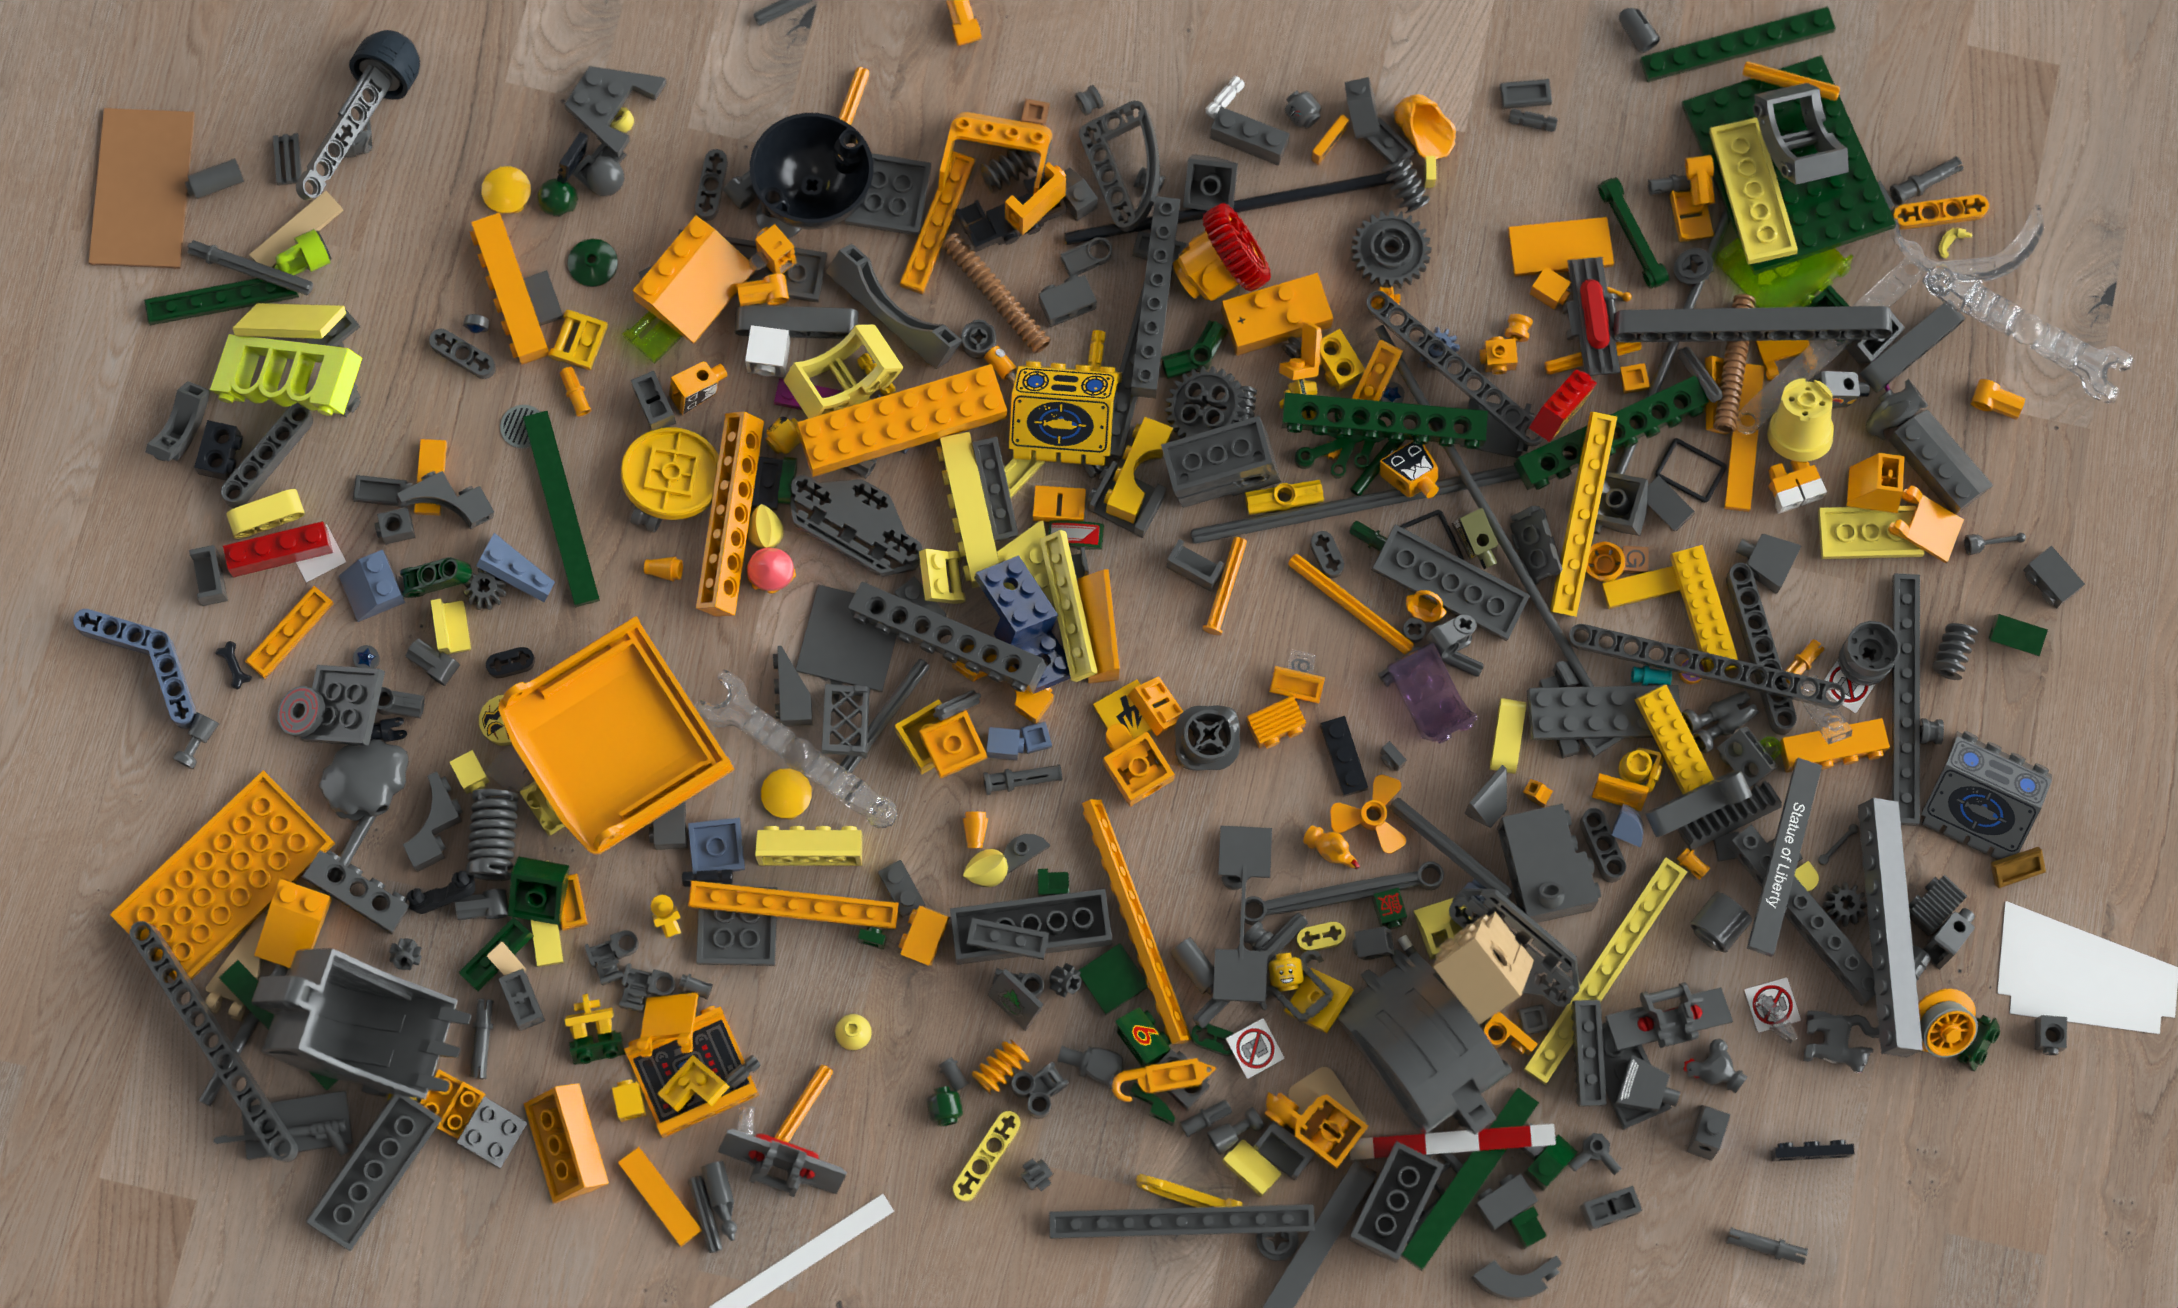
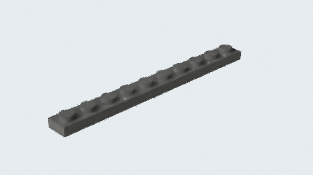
M1895 573L1893 575V631L1897 634L1900 642V655L1892 667V801L1899 802L1901 825L1918 826L1920 824V575Z
M1314 1204L1049 1212L1051 1239L1315 1231Z

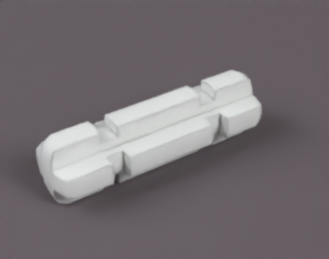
M1237 76L1233 77L1229 82V86L1226 85L1214 98V101L1206 107V114L1215 119L1220 106L1226 108L1236 96L1235 94L1242 90L1244 82Z

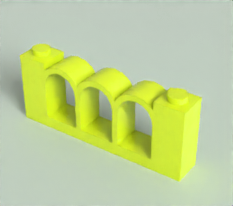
M229 334L210 390L219 396V400L230 404L233 401L244 402L245 398L253 403H263L270 399L282 407H289L299 403L306 409L311 411L317 410L326 416H332L333 413L344 415L362 357L349 348ZM266 356L257 382L250 387L259 357ZM287 359H293L288 379L285 385L277 391ZM315 362L322 363L313 389L305 395Z

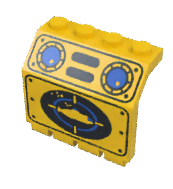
M1026 361V365L1018 366L1012 391L1009 449H1014L1013 458L1032 460L1033 451H1036V461L1057 462L1058 453H1061V463L1082 464L1083 455H1086L1087 465L1104 466L1105 456H1110L1113 401L1117 384L1122 382V372H1115V367L1100 366V370H1090L1091 365L1076 364L1075 369L1066 368L1065 363H1051V367L1041 366L1040 361Z

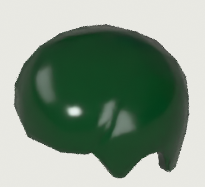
M557 178L550 179L542 184L537 193L538 205L546 214L560 217L564 213L572 212L578 202L577 190L568 181L564 184L557 181Z

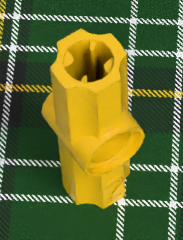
M1320 479L1296 484L1281 483L1277 487L1245 492L1246 507L1249 515L1276 510L1286 511L1293 507L1324 502ZM1287 493L1291 499L1283 502L1278 499V495Z

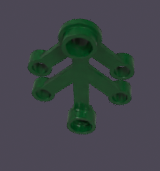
M1337 413L1334 416L1336 422L1340 420ZM1355 416L1352 417L1353 422L1358 425L1366 422ZM1378 419L1379 425L1387 427L1383 420ZM1327 432L1328 436L1336 438V440L1313 449L1308 447L1298 449L1295 454V464L1301 469H1309L1313 466L1315 459L1342 449L1337 462L1332 464L1330 470L1334 478L1340 479L1346 473V464L1356 443L1365 440L1361 453H1358L1354 458V466L1359 470H1364L1369 465V456L1375 443H1379L1385 438L1378 437L1377 440H1367L1362 435L1344 438L1337 436V433ZM1302 453L1309 454L1310 458L1308 460H1303L1300 455ZM1364 458L1366 464H1358L1357 459ZM1341 467L1343 472L1337 474L1334 472V468Z

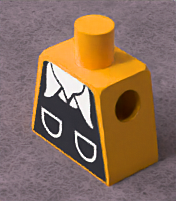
M703 361L672 376L669 397L681 415L713 397L717 393L718 382L728 377L727 371L721 363L710 368L707 362Z
M1411 441L1380 460V476L1405 496L1413 497L1422 492L1427 498H1432L1439 491L1438 486L1435 484L1438 480V467L1425 445L1415 444Z

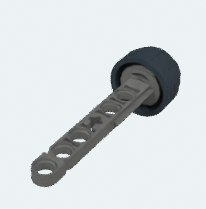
M383 30L366 37L358 46L349 61L350 71L357 80V84L338 112V118L307 165V170L302 173L297 181L296 192L301 199L310 200L322 193L327 185L324 181L332 177L358 133L361 134L383 98L391 100L402 99L410 90L419 73L420 58L413 42L405 35L392 30ZM363 90L369 92L370 102H366L363 99ZM352 108H355L359 113L358 121L353 119L351 115ZM342 128H344V130H345V131H344V135H345L346 137L340 138V137L342 136V134H343ZM329 144L336 149L335 157H332L328 152ZM317 163L322 164L325 169L323 176L316 170ZM306 181L313 187L312 194H308L305 190Z

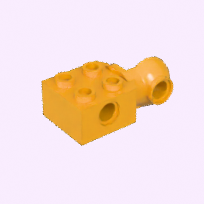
M1268 1092L1266 1096L1267 1110L1264 1114L1271 1121L1277 1122L1281 1127H1284L1286 1124L1295 1131L1294 1136L1313 1150L1319 1158L1335 1170L1369 1127L1328 1094L1317 1097L1302 1116L1296 1112L1299 1107L1279 1092L1275 1096Z

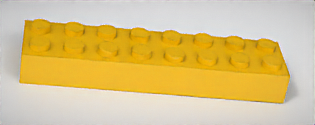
M1703 545L1672 553L1670 559L1699 651L1738 660ZM1702 661L1705 672L1713 670L1714 663L1712 661ZM1729 666L1724 672L1736 669L1737 667Z
M1661 685L1634 699L1682 794L1714 780L1667 685Z

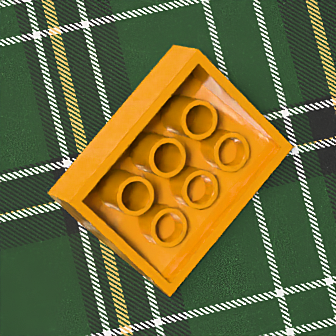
M695 215L632 291L637 303L695 344L738 292L737 284L745 283L757 268L718 231Z

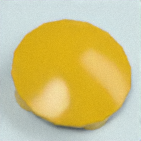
M511 166L492 170L482 183V197L486 206L500 213L521 212L531 195V184L528 177L520 169Z
M791 768L772 772L764 780L761 787V801L765 809L773 816L782 819H795L805 811L812 798V788L808 779L801 772Z

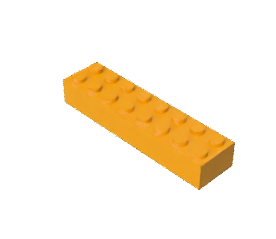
M989 364L797 422V431L812 477L931 442L941 437L954 435L1006 419L1007 408L993 366Z

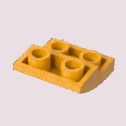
M438 1069L434 1077L450 1082L447 1092L428 1090L426 1099H421L419 1103L442 1118L436 1129L458 1140L483 1096L486 1094Z

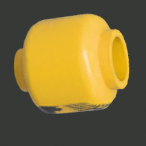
M782 416L767 428V438L765 440L777 454L780 452L788 454L801 443L797 431L798 421L795 418L789 420Z

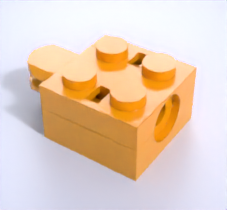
M1114 724L1108 728L1106 743L1112 750V753L1103 758V765L1130 807L1174 781V772L1148 731L1134 739L1123 724Z

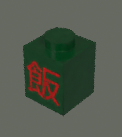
M1399 887L1373 894L1372 901L1380 927H1387L1392 930L1403 926L1402 922L1406 921L1407 914Z

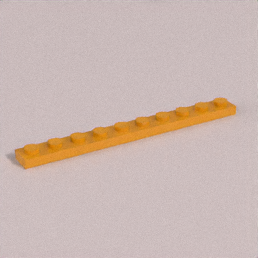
M1090 799L1082 803L1084 808L1083 815L1092 829L1093 842L1101 853L1102 866L1110 877L1111 890L1119 901L1120 914L1128 925L1129 938L1137 949L1138 962L1146 973L1147 986L1155 997L1156 1010L1164 1021L1165 1034L1172 1044H1184L1192 1040L1107 812L1102 800Z

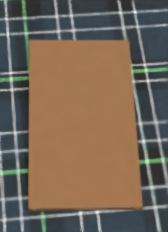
M104 108L89 255L90 265L181 268L188 193L185 182L189 181L194 112Z

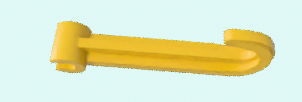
M1141 1173L1137 1175L1135 1180L1137 1186L1147 1192L1195 1208L1242 1206L1243 1202L1227 1198L1224 1200Z

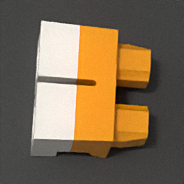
M1791 460L1790 463L1794 472L1786 474L1782 463L1769 468L1771 482L1768 487L1774 495L1778 514L1797 508L1800 505L1803 506L1823 499L1827 490L1815 465L1810 466L1808 461L1799 462Z

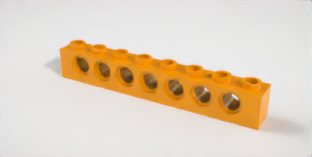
M745 411L725 413L696 609L715 617L734 616L736 612L764 420Z

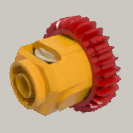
M1225 203L1214 206L1203 215L1202 221L1205 231L1192 238L1189 246L1184 248L1179 258L1173 262V268L1186 291L1195 299L1202 295L1205 300L1214 301L1238 285L1252 292L1265 285L1271 278L1268 262L1265 260L1257 240H1255L1237 212H1234L1233 208Z

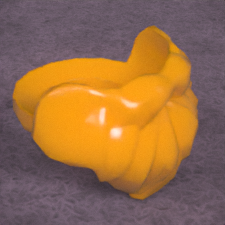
M1420 590L1414 595H1408L1406 598L1407 610L1414 618H1418L1425 623L1437 622L1447 613L1443 608L1442 599L1431 591ZM1421 595H1428L1433 597L1438 604H1434L1433 602L1421 597Z

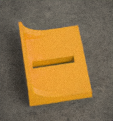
M1672 191L1669 197L1679 242L1713 237L1714 233L1708 205L1693 207L1691 191ZM1702 213V216L1680 219V216Z
M1035 485L1033 521H1084L1086 489ZM1058 494L1063 495L1061 516H1056Z
M1159 676L1135 687L1128 694L1156 736L1176 725L1179 716L1183 713V710ZM1166 700L1167 703L1155 709L1153 708L1152 705L1160 701Z

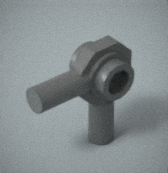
M1592 1133L1583 1141V1152L1568 1164L1574 1172L1589 1160H1601L1613 1175L1622 1169L1609 1154L1610 1142L1603 1134Z

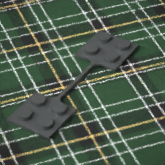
M1220 826L1218 876H1235L1242 881L1239 946L1234 950L1215 949L1213 1000L1265 1003L1267 951H1250L1244 947V921L1247 880L1252 877L1270 878L1272 828Z

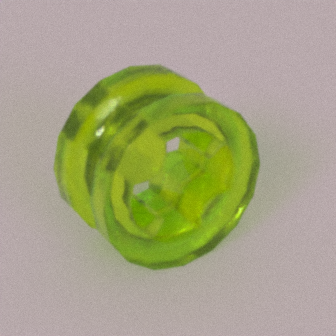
M1765 737L1760 741V744L1765 747L1766 743H1770L1771 747H1775L1776 750L1770 755L1775 760L1780 755L1781 743L1775 737Z

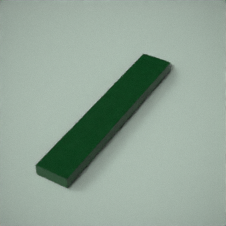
M255 278L144 299L148 324L151 326L251 307L257 303L267 304L299 298L298 292Z
M237 960L219 979L269 1030L274 1014L251 1003L258 980ZM309 1072L327 1091L339 1081Z

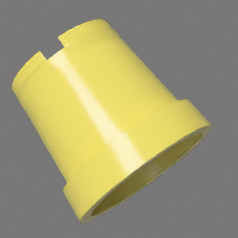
M1806 378L1796 379L1786 385L1778 410L1773 414L1767 431L1768 441L1778 454L1799 462L1813 461L1824 456L1832 446L1834 433L1831 420L1833 398L1830 389L1817 380H1814V382L1805 381Z

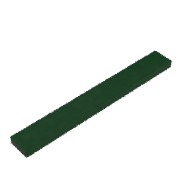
M548 410L524 416L523 419L574 605L579 607L600 601Z
M1518 1087L1489 1129L1524 1126L1540 1102ZM1507 1149L1472 1152L1402 1252L1401 1257L1421 1272L1423 1271Z

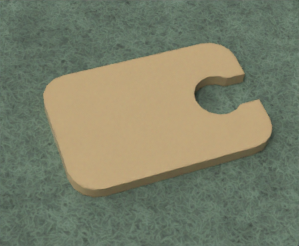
M1328 1067L1318 1068L1294 1084L1288 1091V1098L1299 1107L1297 1112L1301 1116L1317 1097L1328 1094L1367 1124L1366 1119L1335 1073Z

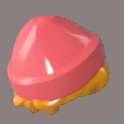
M777 548L758 550L751 556L746 566L747 577L750 583H752V588L755 590H765L769 594L785 588L796 577L792 559L784 551Z

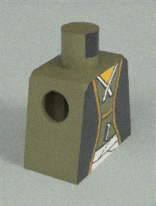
M1483 508L1467 514L1452 523L1469 559L1478 556L1483 569L1497 564L1492 549L1497 547L1498 543ZM1477 539L1481 540L1482 546L1477 544Z

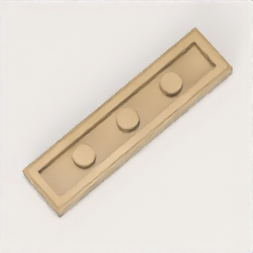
M324 191L250 253V257L257 263L275 268L277 264L276 256L296 245L295 237L313 229L320 231L343 211L342 207L327 191Z

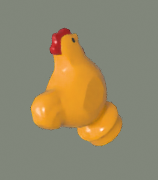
M1314 825L1308 828L1304 835L1303 843L1308 845L1310 849L1316 848L1321 857L1330 863L1343 864L1356 870L1360 867L1357 860L1350 854L1348 842L1345 841L1341 834L1336 832L1324 833L1321 827Z

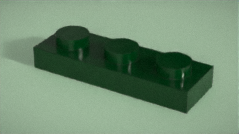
M513 917L458 973L479 992L500 971L487 955L501 942L515 955L533 937L532 933Z

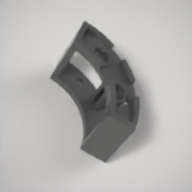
M1804 83L1754 95L1755 104L1753 105V112L1758 118L1764 143L1784 178L1797 185L1848 172V148L1843 146L1833 133H1827L1823 125L1826 118L1822 108L1820 88ZM1800 98L1801 110L1807 130L1781 136L1776 123L1773 104ZM1814 145L1818 153L1797 158L1790 150Z

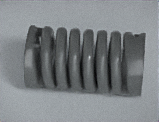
M479 789L472 792V800L475 803L471 806L472 815L470 820L472 823L469 826L471 833L468 837L470 843L468 844L469 853L467 854L469 861L466 865L467 875L485 881L511 880V873L507 870H511L514 866L509 860L514 858V852L511 850L515 848V843L511 840L516 838V833L511 830L517 828V824L514 822L518 817L517 813L514 812L518 810L519 795L517 793L499 789Z

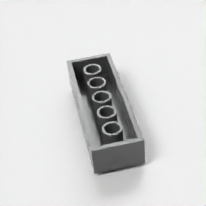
M1105 889L950 908L957 965L1023 957L967 945L972 918L1049 933L1045 954L1112 945Z

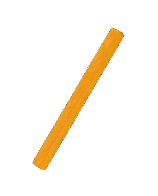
M1294 554L1290 558L1288 565L1404 655L1413 649L1414 643L1300 555Z

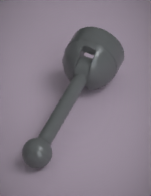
M2020 532L2016 536L1984 540L1978 534H1970L1964 537V547L1968 555L1982 552L1985 545L2011 541L2022 543L2025 541L2026 535Z

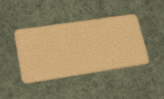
M503 942L498 944L487 955L504 976L522 968L524 972L526 971V968Z

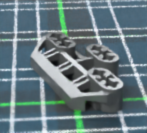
M799 475L793 479L790 507L795 527L881 577L915 571L920 564L919 551L923 550L922 545L918 540L906 534L894 503L887 493L862 479L822 483L806 475ZM807 486L808 492L806 490H803L801 493L799 492V487L803 489ZM862 490L864 491V495L860 494L856 497L855 492L860 493ZM828 498L830 504L824 503L822 506L820 500L825 501ZM795 502L814 511L809 520L807 519L809 514L805 511L798 510L797 513ZM883 503H886V508L877 509V504L881 506ZM825 520H828L829 522L835 524L841 529L844 528V531L842 532L840 537H837L839 531L825 524ZM893 536L894 542L890 541L887 544L885 542V538L890 539ZM856 537L870 546H875L870 555H868V548L854 541ZM916 550V555L911 554L910 557L907 556V551ZM887 555L905 566L892 569L889 567L890 561L886 560L885 556Z
M1461 889L1455 895L1449 907L1450 917L1464 929L1469 924H1474L1484 914L1490 916L1496 912L1500 918L1506 915L1503 920L1517 931L1515 933L1510 929L1515 936V940L1519 945L1522 944L1534 960L1522 993L1544 995L1557 1006H1567L1580 989L1577 956L1497 889ZM1482 895L1485 898L1484 904L1487 907H1485L1473 896ZM1463 905L1467 907V908H1463L1462 910L1458 908V907H1461V906H1463ZM1474 911L1476 915H1473L1472 920H1470L1469 916L1471 917ZM1531 938H1533L1531 944H1533L1537 949H1539L1543 954H1545V957H1543L1540 953H1538L1534 948H1532L1527 943ZM1493 950L1494 955L1500 961V956L1497 954L1495 950ZM1560 961L1562 962L1559 966L1561 969L1556 966ZM1562 970L1565 972L1573 971V980Z

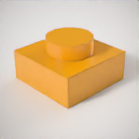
M1645 363L1620 367L1624 394L1649 390L1650 384Z

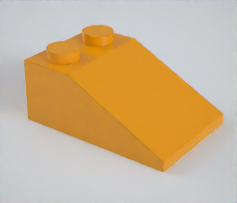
M280 879L254 956L290 969L296 951L314 948L330 907L331 897Z

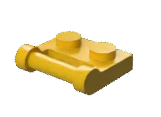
M566 310L563 316L565 319L555 346L550 349L548 357L591 371L608 323L572 310ZM579 323L580 325L569 353L564 352L563 350L573 324Z

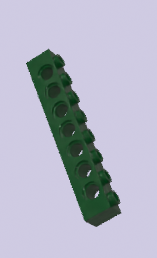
M1696 375L1610 414L1617 417L1614 432L1617 433L1618 439H1613L1609 457L1616 453L1615 449L1622 446L1625 449L1638 443L1637 439L1643 436L1649 439L1661 432L1660 428L1667 425L1669 428H1673L1683 422L1682 418L1688 415L1694 418L1704 412L1703 408L1709 403V400ZM1680 400L1684 408H1677L1673 401ZM1651 410L1659 411L1662 419L1653 417ZM1629 421H1637L1640 429L1632 428ZM1587 426L1517 458L1514 466L1527 490L1534 487L1536 490H1540L1550 484L1549 480L1555 477L1561 480L1571 475V470L1579 467ZM1563 451L1571 452L1574 460H1567L1563 456ZM1541 461L1548 462L1552 470H1544L1541 467Z
M1285 393L1281 428H1286L1291 433H1301L1302 430L1312 431V434L1327 435V432L1337 433V436L1344 438L1362 435L1367 440H1377L1378 437L1388 438V441L1403 442V439L1413 440V443L1426 445L1429 442H1439V445L1443 447H1453L1454 444H1461L1467 449H1479V446H1484L1486 441L1488 411ZM1305 410H1310L1315 414V418L1306 420L1302 417L1301 413ZM1332 412L1337 413L1340 416V420L1338 422H1331L1328 420L1327 415ZM1362 415L1366 422L1358 425L1353 422L1352 417ZM1386 417L1390 420L1391 425L1382 427L1379 425L1378 419ZM1407 419L1413 420L1416 423V428H1405L1403 421ZM1430 422H1437L1441 425L1442 429L1434 432L1429 428L1428 424ZM1462 424L1466 427L1467 432L1459 434L1454 430V426Z

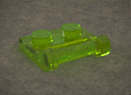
M648 311L631 329L627 328L622 335L655 364L683 336L660 320L640 339L638 335L656 318L654 314Z

